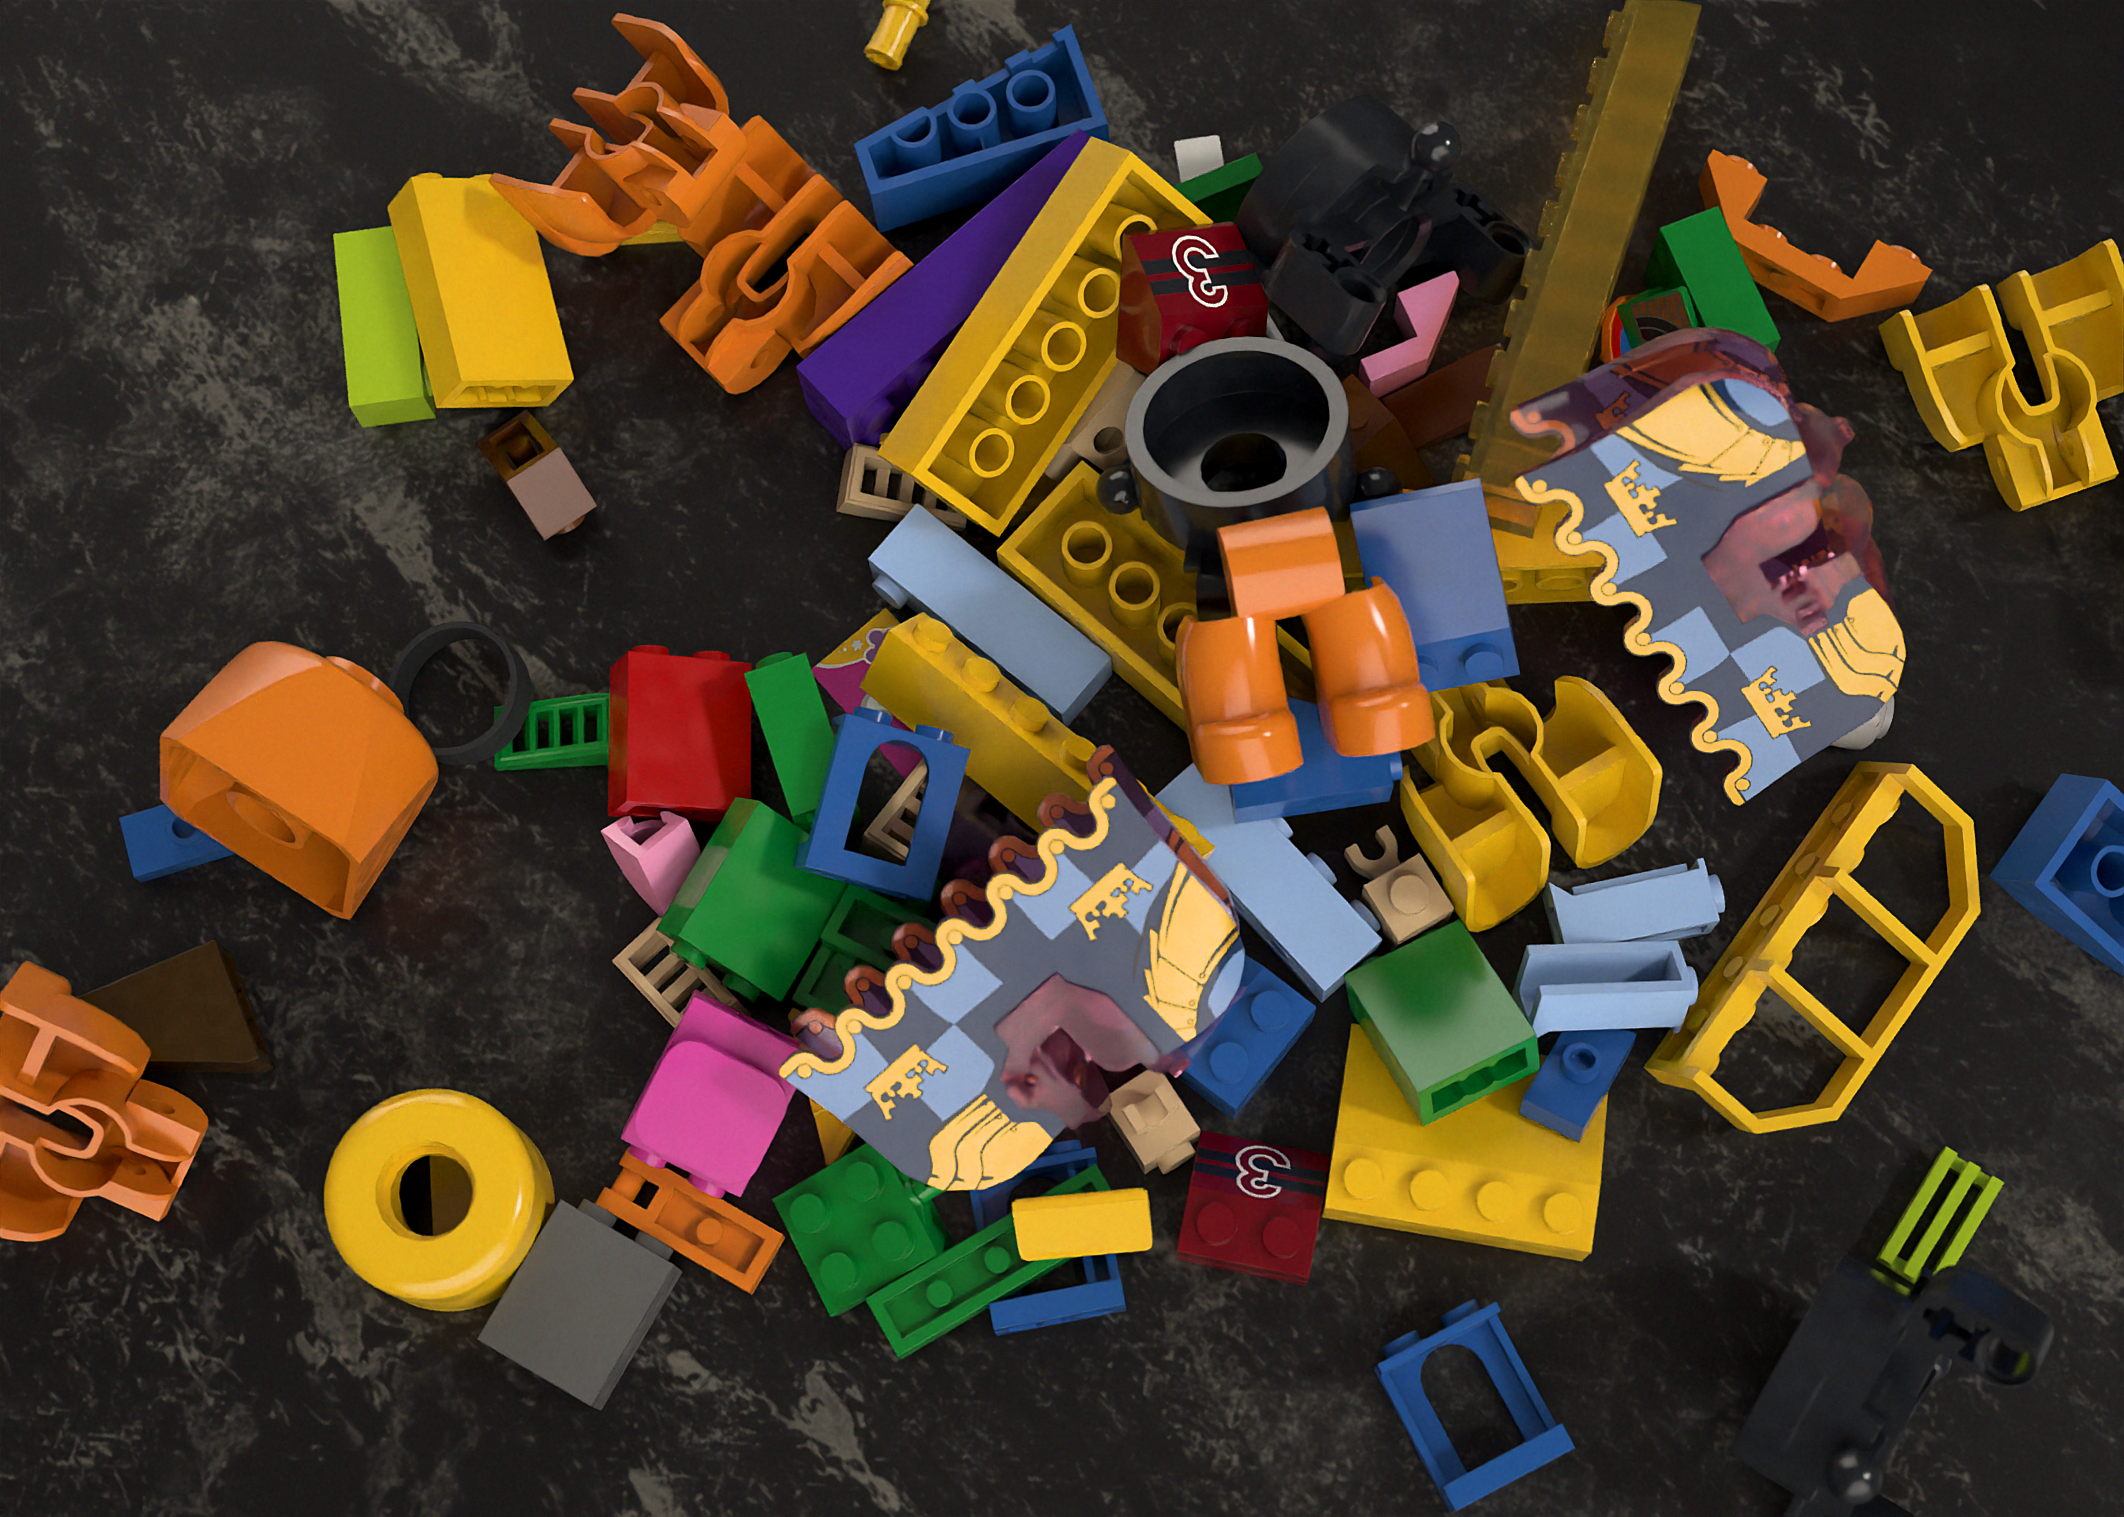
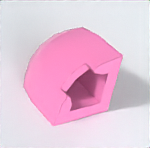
M661 811L660 817L662 820H647L636 824L633 823L631 816L623 817L601 830V833L625 877L646 903L663 918L701 855L699 844L688 820L674 813Z

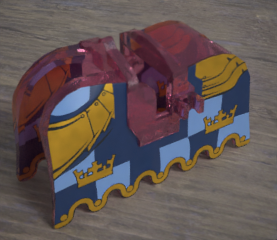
M1717 327L1684 328L1653 339L1565 385L1510 409V422L1522 436L1537 438L1554 434L1563 441L1561 447L1549 457L1548 461L1515 475L1516 490L1522 498L1531 504L1543 505L1554 501H1562L1569 506L1568 514L1555 525L1553 538L1556 548L1564 555L1574 557L1590 552L1599 553L1604 557L1603 564L1589 578L1588 590L1591 599L1598 605L1606 607L1623 603H1631L1638 607L1637 615L1625 624L1622 632L1625 649L1631 654L1641 657L1660 652L1672 657L1671 664L1658 674L1655 683L1658 696L1662 701L1670 705L1678 706L1690 702H1699L1705 706L1704 713L1691 723L1689 738L1692 746L1699 752L1712 754L1730 750L1738 755L1737 760L1724 771L1721 779L1724 793L1731 803L1736 805L1743 804L1798 764L1871 720L1897 690L1906 653L1902 630L1883 558L1870 534L1873 522L1872 503L1858 482L1849 476L1836 473L1840 466L1842 448L1852 440L1854 432L1843 416L1829 419L1819 408L1805 403L1797 404L1782 366L1767 347L1754 338L1733 330Z
M1111 745L1100 746L1087 761V776L1093 785L1088 792L1087 801L1078 802L1063 792H1052L1042 798L1038 805L1037 818L1043 830L1037 837V845H1028L1015 836H1002L996 839L989 848L988 862L994 874L987 881L986 889L979 888L966 879H954L946 883L940 893V906L946 917L941 919L935 931L927 929L918 922H906L898 926L892 935L891 946L898 961L891 964L885 974L870 965H858L850 969L844 978L843 991L850 1005L840 1009L836 1017L822 1008L811 1007L801 1012L792 1022L790 1032L809 1049L800 1048L788 1055L781 1062L779 1074L838 1117L908 1177L942 1190L986 1189L1012 1178L1033 1162L1066 1125L1070 1129L1075 1130L1083 1122H1095L1110 1112L1113 1105L1110 1092L1095 1063L1107 1070L1124 1071L1141 1061L1154 1073L1165 1074L1168 1071L1177 1077L1192 1064L1180 1046L1204 1031L1227 1009L1239 988L1244 967V946L1239 935V918L1230 891L1208 862L1148 796Z

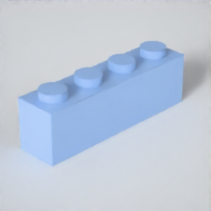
M918 503L868 558L872 576L875 579L872 587L885 601L897 609H901L906 604L916 613L925 612L931 618L944 623L951 630L954 637L979 657L995 664L1005 678L1026 695L1041 701L1048 708L1050 714L1066 727L1071 724L1112 676L1111 656Z
M1194 763L1154 796L1175 815L1190 821L1196 827L1198 833L1215 846L1207 862L1230 891L1236 911L1321 1003L1345 983V974L1355 970L1359 964L1368 958L1374 957L1379 952L1382 938L1376 932L1381 928V925L1376 917L1359 900L1354 899L1349 904L1332 886L1337 881L1334 873L1316 854L1311 852L1305 857L1288 838L1293 835V832L1282 817L1234 824L1228 784L1217 785L1205 782Z

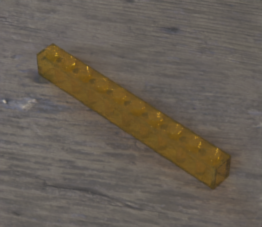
M1626 0L1623 12L1612 10L1602 43L1603 47L1610 48L1607 59L1596 56L1586 91V93L1594 95L1590 106L1580 103L1570 140L1578 142L1574 153L1564 151L1557 169L1554 188L1561 189V194L1558 202L1547 199L1537 233L1538 237L1545 238L1541 251L1529 250L1521 277L1520 286L1528 287L1524 301L1513 299L1507 314L1503 336L1511 338L1507 352L1496 349L1489 367L1486 387L1494 388L1490 402L1478 401L1473 413L1468 438L1476 440L1472 455L1460 453L1452 476L1451 484L1476 478L1481 479L1490 525L1493 529L1533 539L1544 504H1531L1522 498L1516 490V479L1547 466L1549 457L1561 447L1563 438L1557 430L1553 429L1534 434L1523 432L1510 418V409L1587 374L1694 48L1702 9L1701 5L1680 0Z

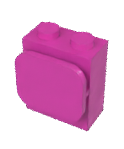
M695 989L623 1128L621 1139L631 1143L628 1152L632 1156L648 1165L663 1169L666 1163L669 1162L690 1172L687 1181L709 1195L722 1198L724 1193L728 1191L741 1197L750 1177L756 1172L785 1116L787 1105L797 1088L779 1074L780 1066L790 1056L798 1052L812 1053V1047Z

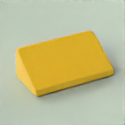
M1143 1188L1015 1199V1202H1012L1018 1250L1022 1260L1025 1261L1145 1251L1152 1248L1153 1245L1149 1198L1147 1190Z

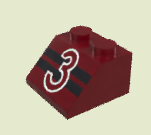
M1221 222L1123 233L1116 345L1117 359L1151 375L1158 367L1174 356L1207 342L1233 337L1266 338L1269 303L1237 224Z
M1201 1130L1178 1242L1177 1260L1306 1286L1310 1275L1330 1155Z

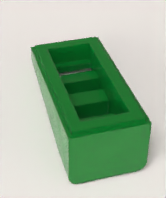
M610 693L584 694L530 702L528 714L524 721L525 751L513 752L512 740L505 748L495 754V769L497 771L609 765ZM505 705L494 707V724L503 712ZM597 717V741L586 743V718ZM562 719H573V745L562 746ZM549 720V748L538 749V721Z

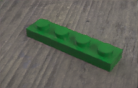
M1095 1163L1039 1197L1112 1190ZM1012 1212L870 1295L865 1300L896 1355L901 1360L988 1309L989 1303L1005 1299L1074 1257L1034 1261L1022 1260L1018 1250Z

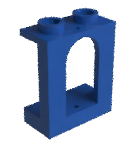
M856 706L853 715L845 713L834 717L831 727L838 730L808 841L799 843L792 868L914 903L928 902L931 900L970 749L953 745L954 734L926 725H916L915 733L892 727L893 716L887 713ZM882 743L920 753L927 767L926 786L904 866L844 850L866 764L871 753Z
M1079 1140L1050 1144L1042 1151L1043 1157L1036 1158L1012 1178L986 1189L969 1190L977 1233L1008 1215V1202L1013 1191L1021 1183L1032 1178H1048L1061 1184L1095 1163L1098 1167L1095 1147L1081 1149ZM1115 1253L1082 1256L1087 1279L1086 1285L1024 1297L1022 1289L1001 1301L989 1303L993 1329L996 1335L1126 1311Z
M1474 1299L1440 1317L1445 1329L1423 1341L1416 1330L1396 1339L1381 1348L1387 1360L1377 1364L1374 1368L1381 1385L1450 1514L1575 1448L1563 1424L1556 1425L1497 1316L1501 1310L1496 1302L1480 1310ZM1448 1344L1463 1346L1474 1352L1480 1359L1525 1441L1524 1444L1469 1473L1466 1472L1427 1399L1420 1380L1421 1366L1427 1355L1436 1348Z

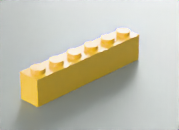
M925 612L912 617L887 632L859 686L863 691L914 732L916 725H926L954 734L953 745L970 749L964 773L1040 835L1045 829L1038 817V805L1044 796L1052 792H1063L1078 802L1088 800V795L1094 785L1087 774V761L1092 753L1097 750L1092 742L1072 732L1052 716L1048 708L1041 701L1026 695L1005 678L995 664L979 657L954 637L951 630L944 623L931 618ZM1137 780L1153 802L1207 861L1215 846L1200 835L1190 821L1175 815L1149 794L1147 788ZM1180 862L1186 869L1189 867Z

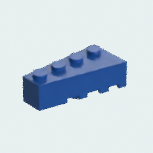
M1071 24L1052 34L1053 41L1031 54L1025 49L1005 60L1004 69L977 84L971 79L952 89L953 96L930 110L922 106L854 144L861 182L879 233L998 197L1079 127L1089 138L1093 136L1110 143L1108 122Z

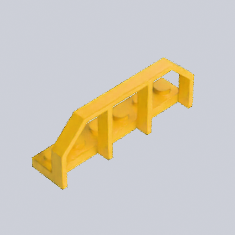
M1859 761L1699 987L1697 1000L1693 1006L1688 1007L1680 1032L1673 1033L1672 1029H1670L1643 1068L1661 1083L1695 1091L1741 1131L1760 1134L1838 1120L1981 912L1974 821L1914 764ZM1904 790L1910 793L1944 825L1950 907L1925 944L1848 875L1861 862L1864 856L1863 848L1879 825L1889 820L1898 809L1900 804L1899 797ZM1833 892L1911 962L1860 1038L1784 971L1792 959V950L1808 927L1819 921L1826 912L1828 898ZM1768 985L1846 1055V1058L1815 1103L1752 1114L1710 1076L1718 1066L1719 1054L1735 1031L1745 1026L1754 1015L1756 1001Z

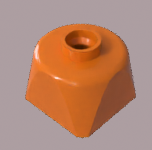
M277 641L257 642L243 649L205 686L160 736V800L176 816L328 913L347 920L352 918L429 798L439 776L437 761L428 742L404 715L403 705L395 693L381 680L351 661L337 656L323 658L298 646Z

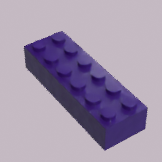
M1080 127L796 366L808 411L847 452L850 448H853L855 443L877 448L881 447L879 444L881 434L892 431L1090 139Z

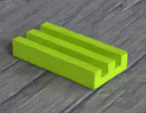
M1947 1146L1939 1153L1875 1259L1913 1284L1917 1281L1922 1272L1920 1269L1971 1184L1980 1189L1934 1266L1932 1270L1934 1272L1933 1275L1937 1270L1957 1263L2004 1184L2003 1181L1995 1176L1989 1177L1981 1172V1168L1971 1161H1963L1957 1157L1958 1153ZM1949 1170L1956 1174L1958 1178L1906 1262L1898 1257L1897 1254Z

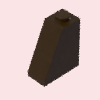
M212 940L77 997L116 1017L141 1036L152 1051L144 1071L264 1073L275 1068L232 953L216 940Z

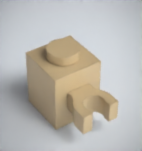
M1388 825L1377 830L1375 834L1376 840L1384 849V855L1380 859H1366L1356 843L1345 849L1344 856L1353 870L1371 880V882L1363 886L1360 902L1371 911L1380 923L1381 928L1378 932L1390 952L1413 942L1418 935L1426 930L1442 928L1447 925L1454 907L1420 853L1400 863L1397 856L1398 846L1396 838Z
M1157 1064L1102 1098L1103 1111L1144 1174H1147L1157 1166L1163 1174H1166L1196 1154L1191 1144L1200 1139V1128Z

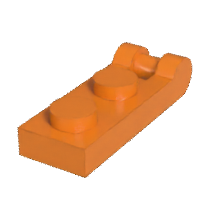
M628 1147L618 1163L623 1167L621 1173L611 1189L604 1187L595 1204L752 1295L786 1237L722 1199L699 1190L691 1185L687 1179L668 1168L659 1169L640 1161L628 1152L630 1148ZM645 1181L659 1188L647 1210L633 1203Z

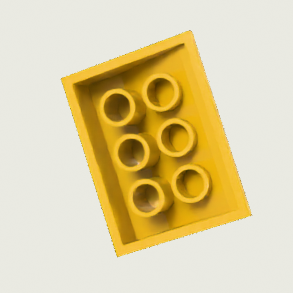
M1351 1024L1321 1217L1583 1261L1592 1251L1601 1184L1608 1092L1579 1143L1519 1114L1523 1098L1540 1070L1423 1127L1361 1026ZM1539 1055L1540 1069L1548 1056Z

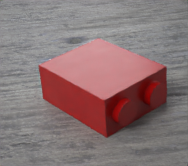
M640 645L633 647L631 651H628L610 667L608 816H631V818L662 820L660 817L661 811H668L687 819L689 823L719 825L735 797L751 799V694L744 673L751 671V663L730 661V655L720 651H702L694 653L692 657L669 655V649L664 646Z

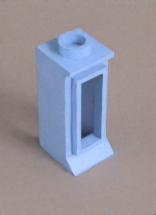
M1704 858L1697 859L1689 871L1685 863L1572 887L1569 893L1549 882L1542 895L1554 944L1681 940L1711 933L1720 921L1718 913L1725 911V900L1720 880L1716 874L1708 876Z
M1678 940L1527 945L1512 996L1537 1034V1038L1549 1031L1671 1027L1673 1033H1679L1688 1007L1693 1006L1697 1000L1698 982L1694 969L1691 966H1686Z

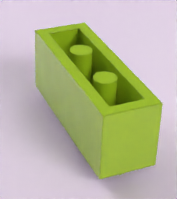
M392 226L333 234L350 409L363 428L436 418L434 396Z

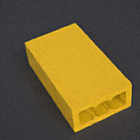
M438 173L419 174L411 177L387 206L436 408L549 406L574 380L536 229L490 185L488 180L492 176L491 174H482L471 178H443Z

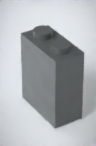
M584 1198L577 1209L560 1200L477 1340L588 1405L602 1410L683 1271L668 1261L674 1250L657 1239L639 1231L635 1240L632 1241L612 1229L618 1219L616 1216Z

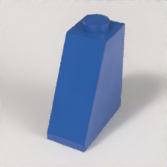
M1287 696L1289 710L1294 715L1297 723L1303 764L1295 770L1279 776L1240 784H1228L1234 824L1388 802L1390 801L1394 786L1393 781L1401 780L1403 773L1400 751L1360 757L1337 754L1324 738L1318 705Z

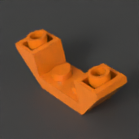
M1713 149L1706 161L1698 183L1705 209L1719 207L1754 281L1828 322L1909 305L1915 302L1932 272V269L1921 264L1917 255L1904 247L1897 245L1888 246L1877 240L1855 277L1852 279L1844 275L1841 268L1829 258L1816 254L1810 256L1790 245L1786 237L1775 228L1764 224L1754 225L1747 221L1757 206L1768 179L1758 174L1757 169L1747 160L1735 155L1725 156Z

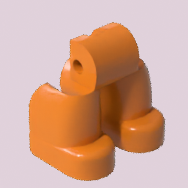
M621 13L615 15L611 21L612 24L647 62L627 88L617 96L577 87L572 94L573 99L617 145L606 143L593 128L554 118L548 125V128L574 154V157L552 186L527 182L494 173L488 180L490 185L548 242L561 250L582 256L599 257L613 252L624 241L647 232L658 218L679 228H689L750 146L746 136L729 118L728 98L719 78L688 44L663 23Z
M760 115L752 117L740 129L750 145L745 154L689 228L677 227L679 237L705 261L703 262L700 278L659 320L663 329L727 393L735 395L746 392L765 380L775 371L793 347L800 357L806 359L915 267L849 201L845 200L821 174L815 172ZM805 232L810 234L787 259L788 271L774 285L759 293L754 286Z
M1324 506L1216 529L1231 606V618L1210 622H1197L1194 614L1185 615L1178 627L1175 642V665L1191 756L1195 767L1205 782L1227 785L1258 781L1290 772L1303 764L1297 723L1294 715L1289 710L1276 635V620L1301 615L1310 644L1308 651L1314 676L1322 731L1325 740L1337 754L1360 757L1391 753L1418 746L1436 737L1429 692L1420 680L1417 654L1410 625L1399 597L1378 575L1368 578L1374 587L1345 594L1337 544L1328 513Z
M27 960L20 966L0 993V1010L4 1012L0 1019V1237L10 1240L36 1242L59 1236L66 1231L83 1198L97 1195L156 1221H160L167 1215L208 1129V1117L202 1108L188 1097L171 1088L140 1079L152 1051L137 1032L109 1013L71 996V984L63 976ZM22 1103L46 1115L57 1109L64 1111L91 1127L94 1135L91 1139L20 1108V1104Z

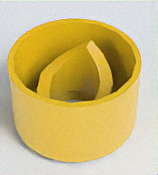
M421 1089L399 1094L379 1103L362 1115L350 1127L337 1146L329 1164L324 1187V1208L328 1229L338 1252L348 1266L367 1283L420 1308L435 1311H462L483 1306L504 1295L555 1210V1197L551 1175L539 1149L520 1128L503 1114L479 1098L463 1092L448 1089ZM426 1155H443L457 1161L467 1171L472 1183V1203L466 1217L454 1229L439 1236H421L415 1233L407 1224L399 1197L402 1175L413 1161Z

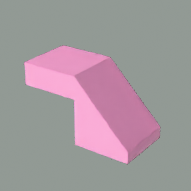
M1455 270L1397 293L1393 317L1405 342L1360 360L1358 380L1377 399L1396 392L1426 376L1455 304L1459 286V279Z

